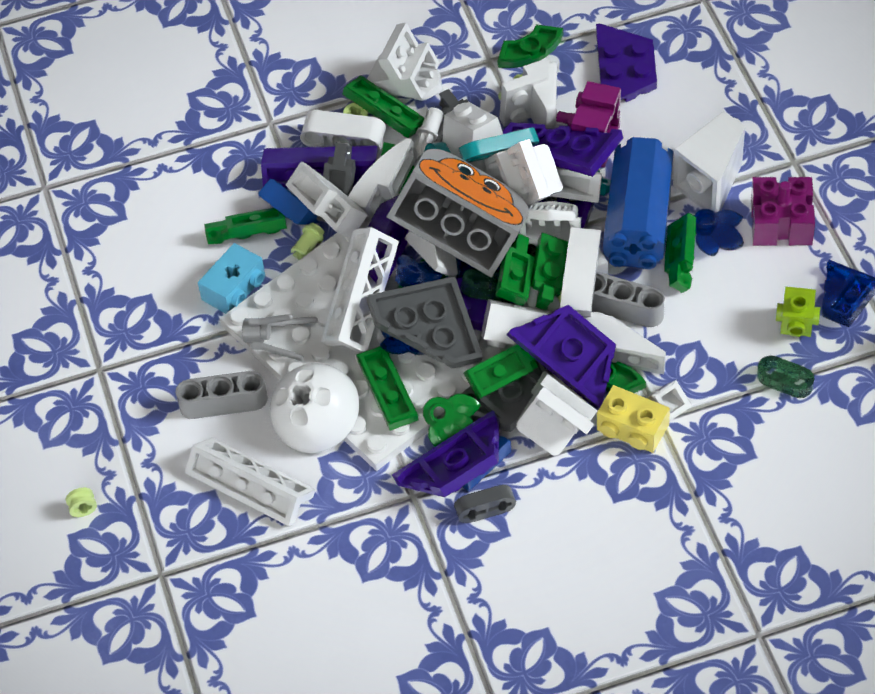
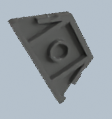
M536 360L535 362L538 367L530 374L480 400L477 399L470 386L461 394L471 396L480 403L479 409L470 418L475 422L493 410L499 419V429L508 432L513 431L516 428L518 418L533 396L531 393L542 373L546 372V368Z

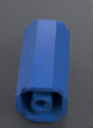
M632 137L627 140L626 145L622 148L621 144L615 148L603 238V254L609 258V263L614 267H637L650 270L655 268L657 262L663 259L671 196L674 151L668 148V151L663 149L662 142L658 139Z

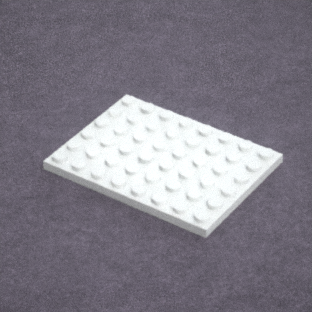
M337 232L219 319L221 326L279 380L291 370L311 363L327 364L345 373L357 389L359 412L352 430L343 440L371 467L378 471L428 432L429 424L423 418V407L429 399L433 397L448 399L455 394H461L470 387L463 373L505 351V349L488 345V340L483 339L481 331L474 330L483 355L482 361L450 368L374 327L368 350L385 344L419 421L389 431L357 362L356 354L359 353L343 345L329 346L321 342L351 238ZM399 259L387 282L385 291L397 289L400 276L405 268L408 267L403 260ZM368 274L367 278L370 286L373 287L376 283ZM366 296L361 298L359 304L363 315L369 311ZM288 314L293 315V318H318L316 323L271 327L270 339L263 342L303 355L304 359L302 361L264 350L251 349V343H245L242 338V324L245 318H265ZM357 324L352 328L350 339L359 343L362 333ZM436 407L433 411L434 417L441 418L444 415V409Z

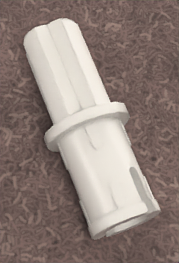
M430 107L427 109L423 124L416 131L418 137L414 146L418 156L415 161L420 160L426 145L434 143L438 138L437 132L444 118V113L437 108Z

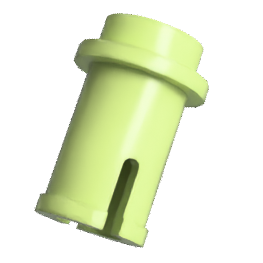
M310 223L302 229L303 234L291 248V253L298 260L310 253L317 243H321L324 240V230L319 225Z

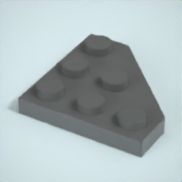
M455 276L368 295L367 304L375 328L450 368L482 361L483 355Z

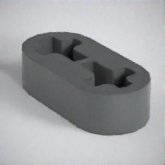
M498 485L460 497L454 503V508L460 522L472 523L510 511L515 507L516 500L510 486Z

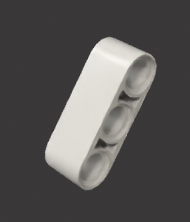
M312 110L306 115L300 140L308 147H334L336 142L348 143L352 146L376 145L379 152L386 125L382 120L375 117Z

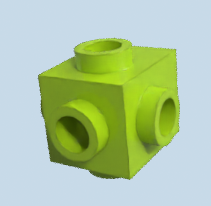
M785 287L784 302L777 303L775 320L781 322L780 334L794 337H811L812 325H819L820 307H814L816 289Z

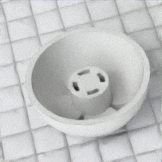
M320 363L305 364L288 372L278 382L270 402L271 422L277 435L286 445L304 453L322 452L339 444L352 430L359 412V396L352 380L341 370Z

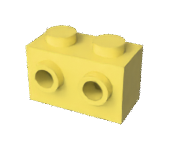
M613 385L597 412V430L609 438H617L627 442L638 450L654 453L669 426L670 408Z

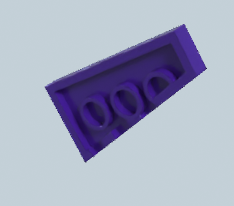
M510 122L503 130V134L527 128H535L540 142L535 146L547 145L556 167L591 177L595 175L624 138L620 129H611L610 133L599 132L598 128L586 127L585 131H572L570 126L559 125L558 128L546 129L545 124Z

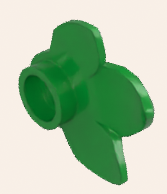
M459 393L448 399L443 397L429 399L423 407V418L429 424L428 438L432 445L436 447L472 424L473 420L470 416L479 409L480 403L471 396ZM436 407L444 409V415L441 418H435L433 415Z

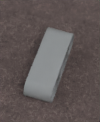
M596 272L592 312H600L645 327H655L661 324L664 318L665 298L660 290Z
M256 371L187 379L180 382L175 391L180 412L189 419L256 411L263 408L268 399L264 378Z

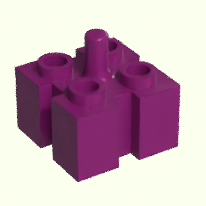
M587 81L584 91H579L577 95L576 112L567 113L559 111L556 121L568 124L567 126H570L572 131H585L586 127L598 128L599 132L610 133L611 129H619L621 88ZM608 158L601 167L605 168Z
M776 177L752 178L751 218H753V246H777V240H788L789 246L813 245L815 213L814 205H812V177H788V182L783 181L781 183H777Z

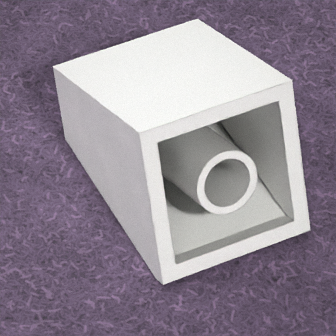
M470 102L458 104L454 107V110L444 115L442 142L446 143L451 153L461 158L459 147L462 145L503 134L498 117ZM486 159L469 164L484 172L486 168L484 160Z
M725 111L717 115L674 150L673 187L714 218L719 216L741 168L743 159L745 126L739 119L733 118Z

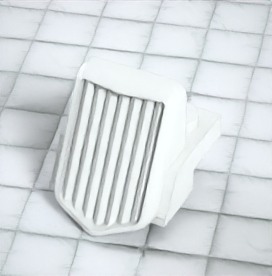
M407 23L397 24L367 79L388 94L421 101L427 100L442 91L441 76L437 69L440 63L429 43L418 44Z
M546 58L523 66L522 77L502 83L499 119L504 127L508 126L510 122L521 123L531 118L534 124H545L546 129L555 128L558 66L555 61L551 62L550 58Z
M528 139L484 160L486 165L484 172L515 190L521 195L528 206L556 194L563 188L551 151L545 144L532 147L531 141Z
M557 201L537 202L534 205L528 206V215L520 230V234L529 237L527 253L535 257L538 238L542 232L569 241L571 227L581 228V217H578V207L574 204Z
M544 371L531 391L533 394L532 398L516 422V428L551 455L557 456L579 430L588 434L594 425L591 419L597 410L558 377L550 376Z

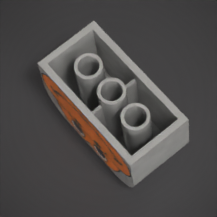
M429 149L422 154L387 218L492 278L519 234L529 209L521 195L511 187L454 154L440 149Z

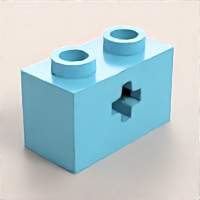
M233 243L198 281L201 300L225 314L235 306L237 307L255 287H259L266 276L262 258Z

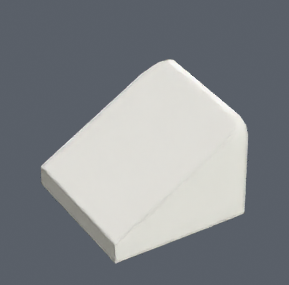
M677 380L666 384L646 397L670 408L669 421L692 407Z

